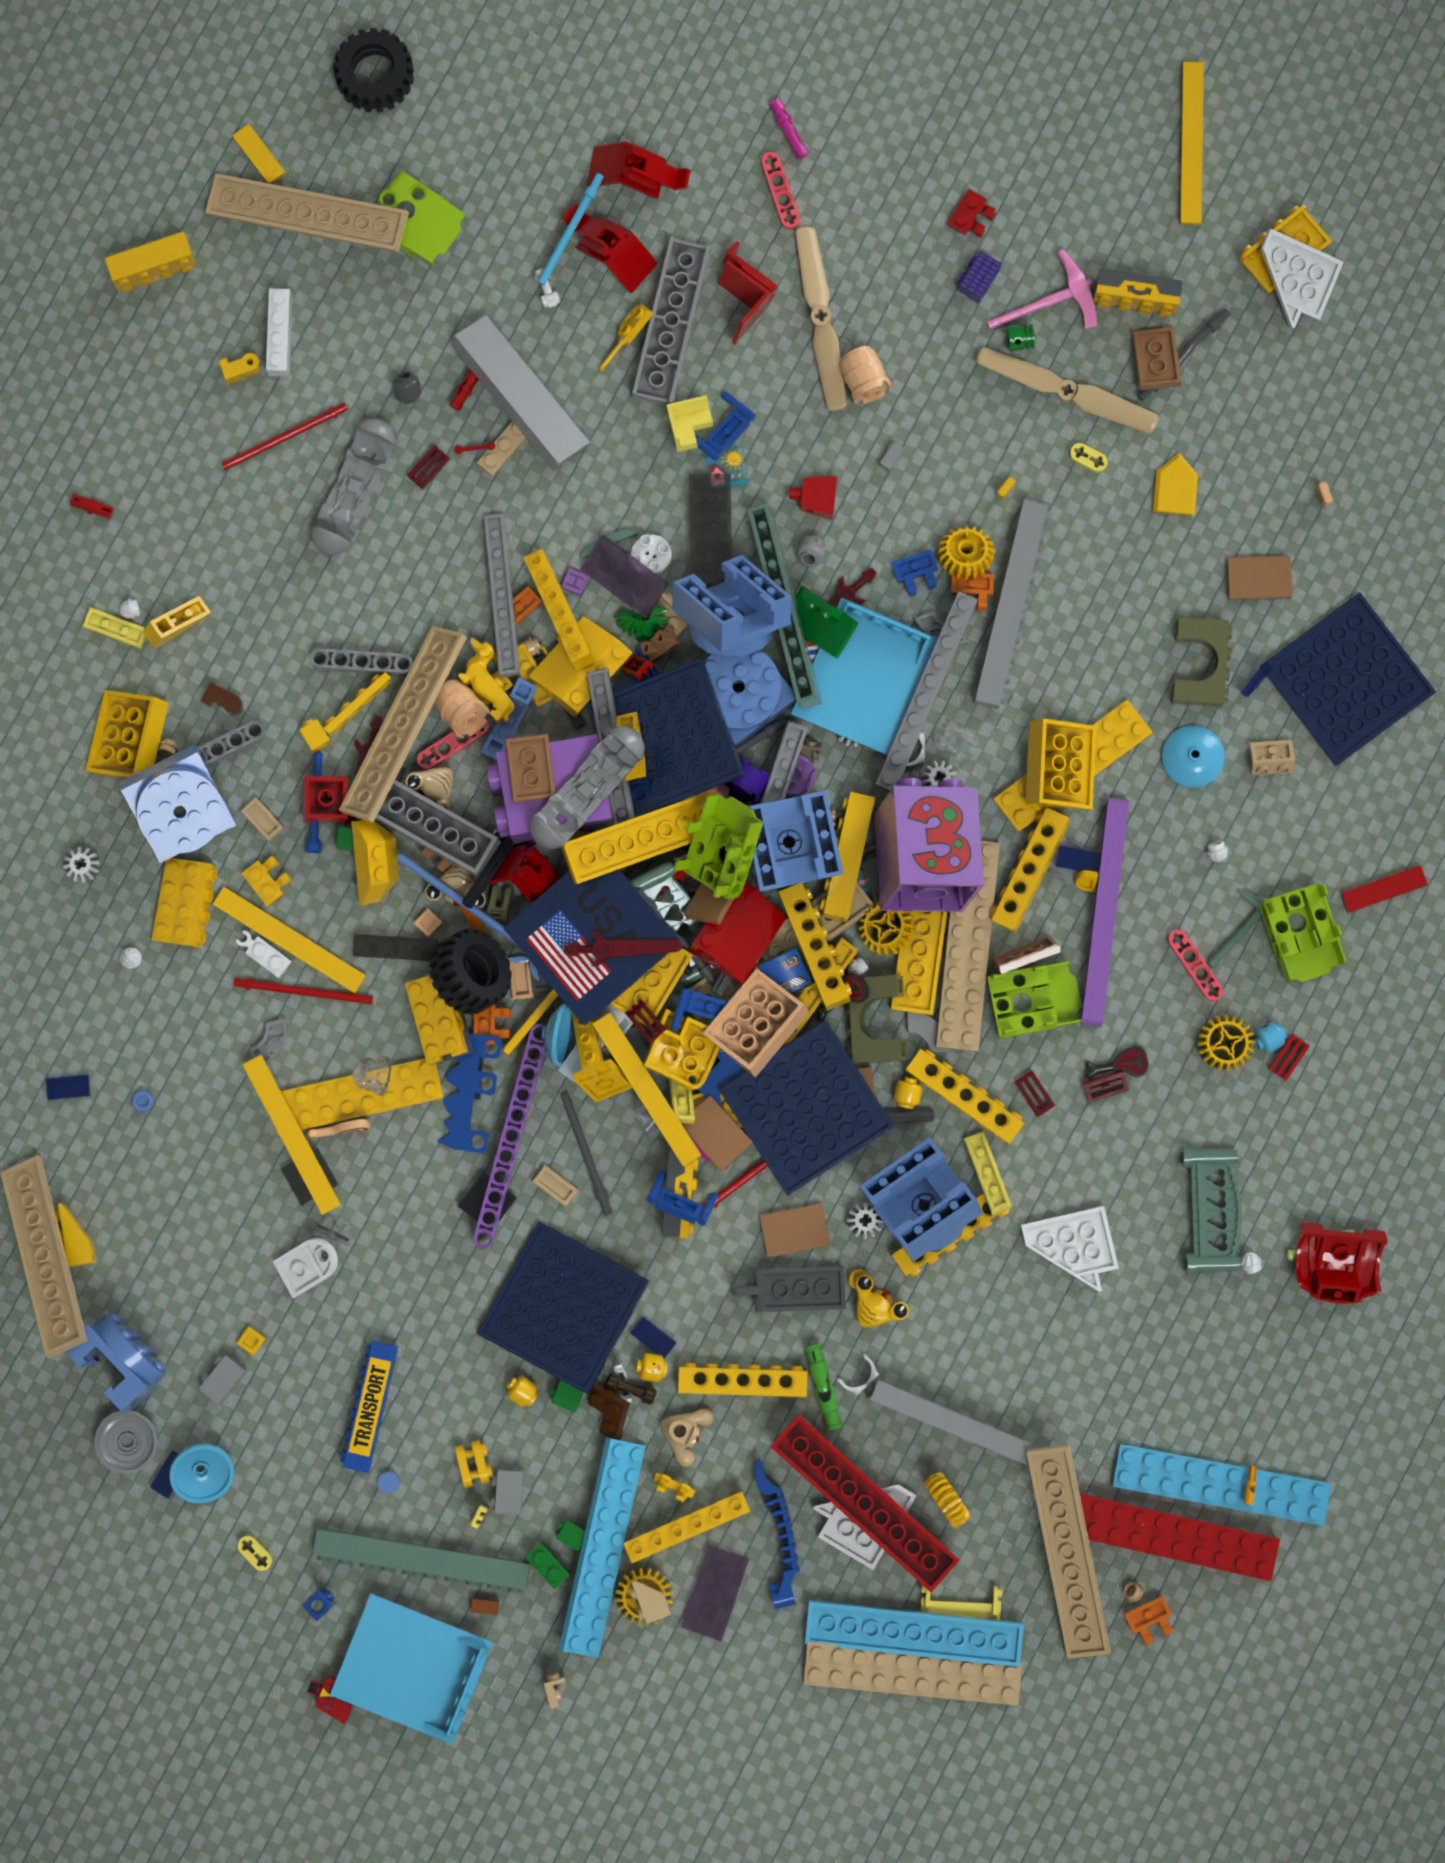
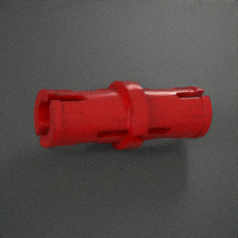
M469 369L462 383L458 384V390L448 404L456 411L461 410L468 396L471 397L472 390L479 380L471 369Z
M75 493L72 495L73 499L70 500L71 507L85 510L90 515L96 514L109 520L111 519L112 515L110 513L113 514V506L97 502L94 498L88 499Z

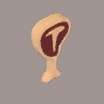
M358 1119L339 1123L332 1127L309 1129L307 1134L309 1138L315 1139L329 1135L360 1133L371 1130V1125L367 1119Z

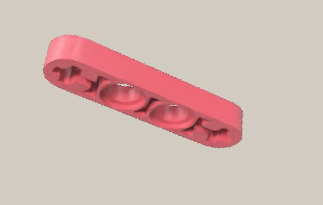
M767 152L762 157V168L781 225L786 230H794L798 227L800 218L780 157L775 152ZM768 158H771L772 161H775L774 172H772L770 164H766L768 162ZM777 176L783 179V184L778 187L771 183V180ZM787 196L790 202L788 205L782 206L778 203V198ZM787 210H789L791 218H795L793 224L785 222L787 220Z
M488 720L483 726L484 730L475 733L474 735L476 736L473 738L468 735V740L465 743H459L456 740L455 733L451 732L424 749L417 756L418 765L424 770L432 769L482 738L489 731L490 725ZM443 743H447L450 746V752L446 755L440 754L438 751L439 746ZM435 749V752L438 755V757H440V759L436 760V757H433L432 759H430V765H427L426 763L422 764V757L424 755H426L427 757L432 756L433 753L431 752V750Z
M1180 929L1172 931L1167 938L1168 944L1196 986L1208 1001L1215 1002L1219 1000L1223 995V988L1187 934ZM1173 934L1181 935L1183 937L1181 943L1183 946L1187 943L1189 947L1184 948L1179 953L1177 949H1180L1181 946L1179 943L1174 944L1172 942L1174 939ZM1186 951H1191L1195 954L1193 962L1188 963L1184 960L1183 955ZM1202 968L1207 972L1205 980L1196 978L1195 973L1197 969ZM1211 978L1213 982L1209 984L1213 989H1218V992L1216 993L1217 997H1215L1214 995L1209 996V987L1206 985L1203 988L1201 984L1208 982V980Z

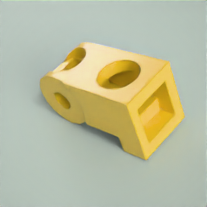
M247 353L242 359L228 363L227 358L218 360L227 384L255 375L261 367L259 358L253 353Z

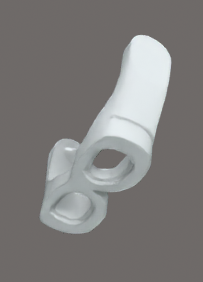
M921 732L919 737L922 746L920 755L916 760L908 763L907 767L925 764V732Z
M865 1353L862 1356L871 1366V1375L864 1385L849 1387L839 1377L836 1379L846 1390L854 1393L856 1396L880 1375L874 1363Z
M622 1364L613 1366L614 1373L618 1375L620 1372H623L624 1381L628 1382V1377ZM619 1390L621 1398L632 1402L631 1393L623 1395V1392Z

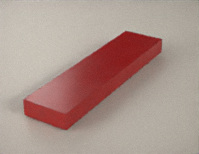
M1420 865L1342 892L1341 897L1347 913L1425 887L1428 883Z

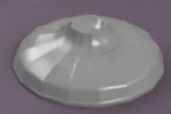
M118 1411L107 1416L97 1428L94 1439L96 1455L102 1464L113 1472L123 1474L137 1472L147 1466L156 1453L158 1443L156 1430L148 1418L135 1411Z

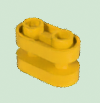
M480 1440L471 1442L472 1449L465 1450L463 1444L455 1446L465 1488L474 1486L473 1479L480 1478L481 1484L490 1482V1477H493L491 1465H486L484 1457L488 1456L485 1443L481 1444ZM475 1457L477 1470L470 1471L467 1459Z

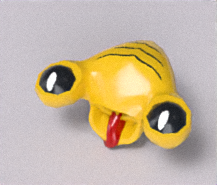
M862 1274L857 1278L855 1284L858 1294L857 1319L860 1327H875L890 1321H902L908 1317L910 1312L908 1304L901 1301L892 1306L893 1300L889 1296L888 1291L877 1289L871 1292L874 1287V1279L870 1275Z

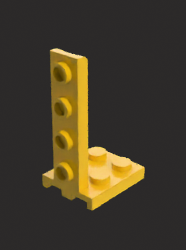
M572 1012L582 1069L572 1074L573 1081L595 1102L632 1089L633 1087L622 1070L611 1059L603 1061L599 1034L592 1025V1023L596 1022V1017L584 1026Z

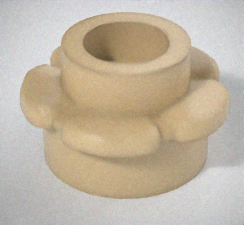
M529 636V639L524 644L532 656L539 655L540 652L538 650L542 649L536 638L531 639Z
M164 739V741L159 742L158 751L162 755L170 757L179 750L176 742L173 740Z
M1137 1582L1127 1583L1123 1588V1595L1126 1600L1132 1603L1141 1599L1143 1587Z

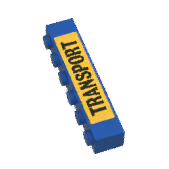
M372 1341L371 1345H367L365 1357H368L366 1366H362L360 1374L363 1382L361 1387H357L355 1399H358L357 1408H352L350 1420H353L352 1429L348 1428L345 1441L349 1442L347 1450L343 1449L340 1462H343V1468L365 1473L370 1472L399 1346Z

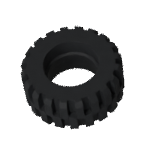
M370 28V32H365L364 29L358 30V35L354 36L353 33L349 35V41L347 43L343 41L340 44V51H336V62L333 63V70L338 89L344 95V99L348 103L352 102L353 106L359 110L361 107L365 109V112L370 113L372 109H376L377 113L383 112L385 107L391 110L395 108V102L400 104L404 101V94H409L411 90L410 85L414 81V68L410 52H408L403 41L400 42L397 35H389L387 30L382 29L381 32H377V28ZM371 55L386 57L393 65V73L390 78L377 86H368L360 83L354 73L357 64L365 57Z
M464 929L440 942L431 954L429 963L431 970L429 974L430 978L433 979L432 985L439 992L437 995L440 999H444L446 1005L454 1007V1010L465 1014L480 1013L500 1002L508 993L511 985L509 979L512 977V972L509 970L510 962L505 957L504 949L501 950L500 944L496 940H492L490 935L482 934V931L476 929ZM463 959L474 969L478 984L468 976Z

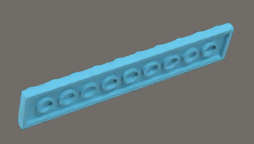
M606 1437L559 1650L562 1652L599 1658L624 1546L623 1543L625 1542L646 1448L645 1445Z
M1119 1444L1112 1483L1113 1487L1321 1526L1325 1525L1331 1483L1257 1470L1253 1505L1245 1504L1244 1496L1249 1468Z
M809 1600L805 1644L808 1642L835 1644L840 1648L1020 1667L1024 1622Z

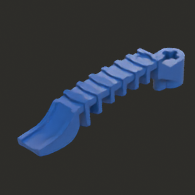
M760 1458L755 1462L757 1487L765 1495L777 1494V1497L763 1502L766 1508L780 1503L781 1508L770 1512L772 1518L783 1515V1520L775 1522L777 1529L786 1528V1532L779 1533L778 1536L780 1541L788 1539L789 1543L780 1546L781 1553L790 1551V1556L781 1557L782 1563L787 1564V1569H783L782 1581L769 1584L774 1609L796 1605L791 1582L796 1572H799L800 1569L797 1566L798 1557L795 1553L796 1545L793 1542L794 1533L791 1530L790 1525L792 1523L790 1518H788L787 1513L789 1511L787 1506H785L784 1494H781L779 1486L772 1484L767 1479Z

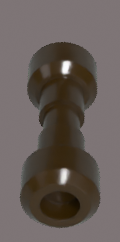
M612 1372L608 1374L604 1384L608 1390L626 1391L633 1394V1396L641 1398L642 1403L648 1405L653 1404L657 1393L656 1389L649 1386L642 1388L637 1385H631L627 1381L621 1380L619 1375Z

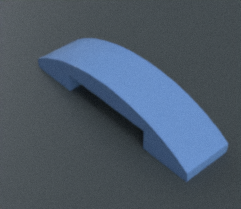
M520 677L518 678L510 694V699L515 706L514 710L508 716V722L505 723L502 720L499 724L496 723L481 753L497 760L496 752L507 750L505 739L514 738L538 687Z

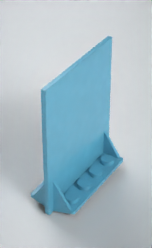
M841 598L837 608L858 621L859 624L839 658L833 657L821 648L818 650L812 665L823 704L802 710L796 701L791 715L888 756L938 639L910 627V624L905 625L888 616Z
M371 1593L352 1641L349 1643L350 1646L330 1695L452 1744L465 1716L472 1694H474L475 1686L482 1673L492 1642Z

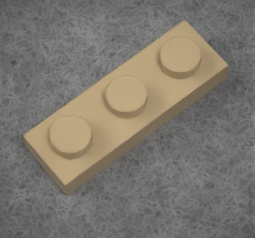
M513 421L494 442L495 449H488L477 462V465L492 477L497 474L527 439Z

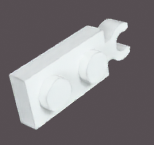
M243 930L242 933L247 936V940L241 942L237 939L236 943L241 947H248L245 953L280 979L292 961L257 936L255 940H252L251 934Z

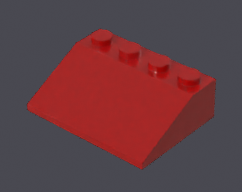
M745 882L742 893L733 900L720 925L706 922L694 940L689 952L743 985L787 917L760 892H756L753 886Z

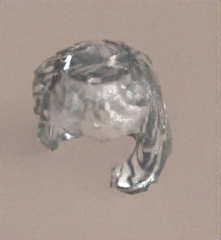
M386 1056L379 1060H374L371 1057L360 1059L354 1065L352 1074L354 1083L361 1089L376 1095H384L391 1076L390 1058Z

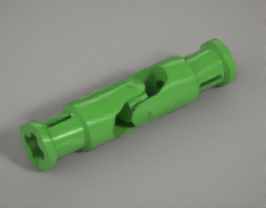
M822 1343L803 1349L807 1352L810 1363L808 1365L810 1375L816 1383L814 1390L820 1412L824 1415L827 1427H825V1431L843 1427L844 1424L841 1423L839 1418L838 1402L833 1384L828 1380L829 1369L827 1362L823 1358L821 1351ZM831 1390L830 1400L824 1401L819 1393Z

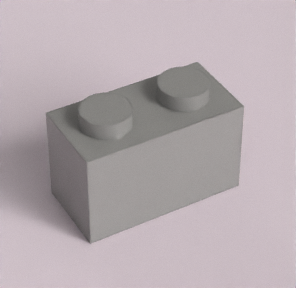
M229 1355L220 1356L213 1364L215 1369L211 1374L206 1373L199 1382L201 1384L199 1390L218 1405L223 1403L247 1373V1370Z
M498 1469L497 1474H493L492 1486L496 1487V1496L492 1495L491 1508L495 1509L496 1514L521 1515L524 1471Z

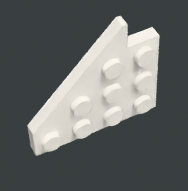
M1268 229L1260 249L1289 327L1295 328L1301 313L1315 320H1320L1344 262L1280 232Z
M1104 1206L1020 1225L1026 1247L1098 1292L1102 1291L1098 1273L1119 1268Z
M898 1484L881 1488L906 1512L917 1496ZM832 1502L814 1506L813 1509L828 1518L818 1538L874 1570L885 1550Z

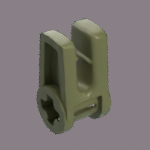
M493 885L486 914L503 926H506L512 888L507 887L505 889L502 906L497 907L499 886Z

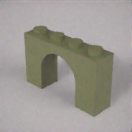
M1185 617L1177 619L1175 641L1205 645L1212 651L1216 667L1213 675L1205 680L1175 679L1172 684L1171 703L1222 707L1224 701H1228L1229 691L1225 689V681H1229L1230 668H1226L1227 660L1231 658V648H1228V639L1231 640L1232 627H1229V621Z
M903 976L863 977L869 988L868 998L861 1003L849 1002L847 1006V1015L850 1018L848 1035L852 1045L849 1048L851 1060L854 1064L907 1061L906 1039L877 1040L868 1033L865 1026V1014L870 1005L875 1001L904 997Z

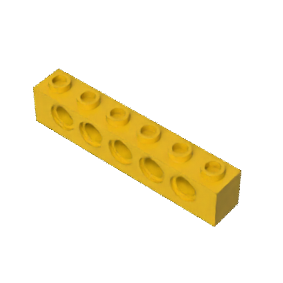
M543 549L523 557L575 670L578 671L595 663Z
M1047 807L1044 812H1040L1036 821L1038 826L1035 831L1032 830L1027 839L1029 844L1026 850H1021L1018 857L1020 862L1017 868H1013L1008 878L1010 879L1008 887H1003L999 896L1001 901L998 906L995 905L990 914L994 925L1014 934L1017 933L1071 823L1069 817ZM1046 828L1053 829V834L1049 837L1042 835L1043 830ZM1036 847L1044 848L1043 854L1039 856L1034 855L1033 850ZM1031 865L1035 867V870L1032 874H1025L1024 868ZM1018 884L1026 886L1025 891L1022 893H1016L1014 889ZM1007 904H1016V909L1013 912H1007L1005 910Z
M799 883L778 891L826 1010L828 1011L851 1002L849 995L852 994L848 982L844 983L841 978L844 972L840 963L836 964L833 957L836 956L833 945L827 944L825 939L828 937L824 925H819L817 919L820 918L817 907H812L810 899L813 897L809 887L804 888L803 883ZM797 904H805L806 909L802 912L796 911L795 907ZM805 923H813L814 928L810 931L804 930L803 925ZM818 941L822 943V947L818 950L811 948L813 942ZM821 961H828L830 963L827 969L818 967ZM829 980H836L838 982L835 988H828L826 986Z
M920 1049L905 1072L918 1079L919 1082L1009 1145L1024 1125V1122L1021 1121L1023 1117L1013 1110L1011 1113L1005 1110V1104L998 1099L991 1100L986 1096L988 1092L980 1086L975 1088L970 1085L971 1080L963 1074L956 1075L952 1072L953 1067L944 1061L940 1063L935 1060L936 1055L928 1049L924 1051ZM926 1066H935L937 1069L936 1075L928 1076L925 1072ZM946 1077L952 1078L954 1081L953 1088H945L942 1083L943 1079ZM966 1089L971 1092V1099L969 1101H963L960 1098L962 1090ZM978 1103H987L989 1106L988 1112L980 1113L977 1109ZM998 1114L1004 1115L1006 1118L1005 1125H997L995 1123V1116Z
M984 1193L976 1198L981 1209L983 1204L987 1202ZM1008 1209L994 1215L983 1212V1214L976 1218L975 1225H966L961 1235L953 1243L940 1250L925 1253L920 1262H912L903 1248L891 1256L904 1276L910 1275L912 1278L922 1271L920 1268L922 1265L928 1263L930 1266L940 1259L938 1257L940 1253L945 1251L948 1254L957 1248L956 1242L961 1239L964 1242L975 1235L973 1233L974 1230L979 1227L982 1230L992 1224V1218L997 1215L1001 1218L1009 1213L1010 1210Z
M683 1363V1367H679L678 1393L807 1397L808 1371H803V1367L790 1366L789 1371L782 1370V1366H769V1370H760V1365H748V1369H739V1365L726 1364V1368H718V1364H705V1368H696V1363ZM698 1372L706 1375V1382L702 1385H698L694 1381V1375ZM718 1373L727 1375L728 1381L725 1385L721 1386L716 1383L715 1377ZM744 1373L748 1375L749 1383L746 1386L738 1385L737 1376ZM762 1374L768 1375L771 1380L770 1384L766 1387H762L758 1383V1378ZM783 1375H789L792 1379L791 1385L787 1388L782 1387L779 1383Z
M740 1491L625 1541L623 1544L631 1563H634L751 1511L743 1492Z

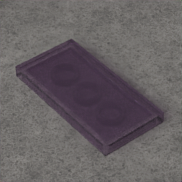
M601 535L580 569L645 619L650 616L669 585L668 582L605 535Z
M708 1545L681 1628L722 1641L749 1558Z

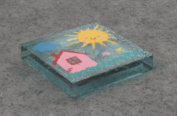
M743 445L729 448L723 455L720 454L716 461L704 452L702 453L709 494L751 487Z

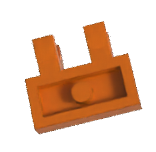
M977 573L975 579L970 575L967 580L962 575L957 579V574H952L951 595H957L959 591L966 595L978 596L977 611L986 612L987 596H993L994 574L984 573L981 576Z
M496 1004L480 1013H474L473 1034L511 1039V1030H496V1018H511L512 1010L510 1008H496ZM490 1040L485 1045H495V1041Z
M1163 1596L1124 1614L1132 1633L1140 1632L1145 1645L1154 1642L1147 1627L1158 1622L1164 1636L1173 1633L1167 1620L1168 1617L1172 1616V1613Z

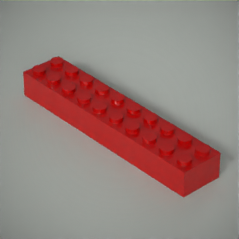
M799 1414L770 1445L777 1454L931 1593L960 1561Z
M1080 1493L1090 1541L1272 1581L1280 1543L1279 1538Z

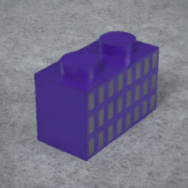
M980 251L978 256L973 255L968 264L970 269L967 274L963 272L957 282L960 284L958 291L977 303L981 302L1002 266V263Z

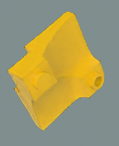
M665 1009L661 1012L659 1020L666 1030L651 1043L643 1067L675 1081L679 1086L688 1090L699 1089L705 1083L720 1048L702 1034L708 1026L690 1017H682L678 1031L670 1029L675 1012ZM690 1076L695 1080L693 1084L689 1082Z

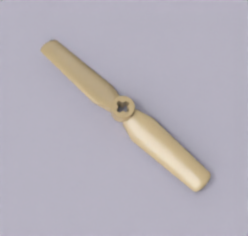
M805 226L795 231L804 297L812 311L811 321L815 326L813 348L827 409L829 411H837L847 406L844 378L840 367L839 341L830 324L831 311L828 308L830 293L816 231L813 227ZM819 312H822L823 315H827L826 317H824V321H820L819 318H815L818 317Z
M983 347L977 355V363L1040 392L1057 394L1058 399L1062 402L1072 401L1085 412L1151 434L1158 424L1159 418L1157 414L1096 386L1076 385L1072 380H1063L1051 370ZM1066 386L1070 387V391L1073 392L1072 394L1068 393L1067 396L1061 390L1062 388L1065 389Z

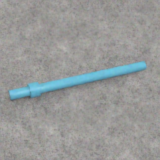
M600 173L596 174L591 185L585 189L580 205L537 281L541 285L545 286L591 200H594L598 194L597 189L604 178Z

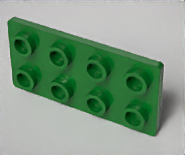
M801 586L795 599L805 638L833 657L839 658L858 626V621L808 588Z

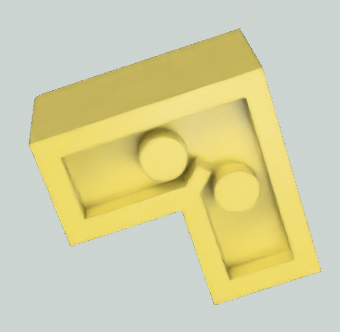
M707 396L666 404L677 452L698 448L694 431L713 426Z

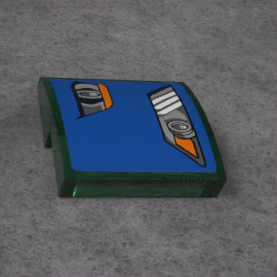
M798 944L757 963L758 969L791 995L815 983Z

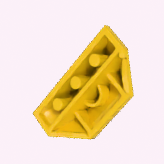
M363 819L351 821L359 905L380 902L400 879L399 865L396 860L398 857L396 837L375 821L369 822Z

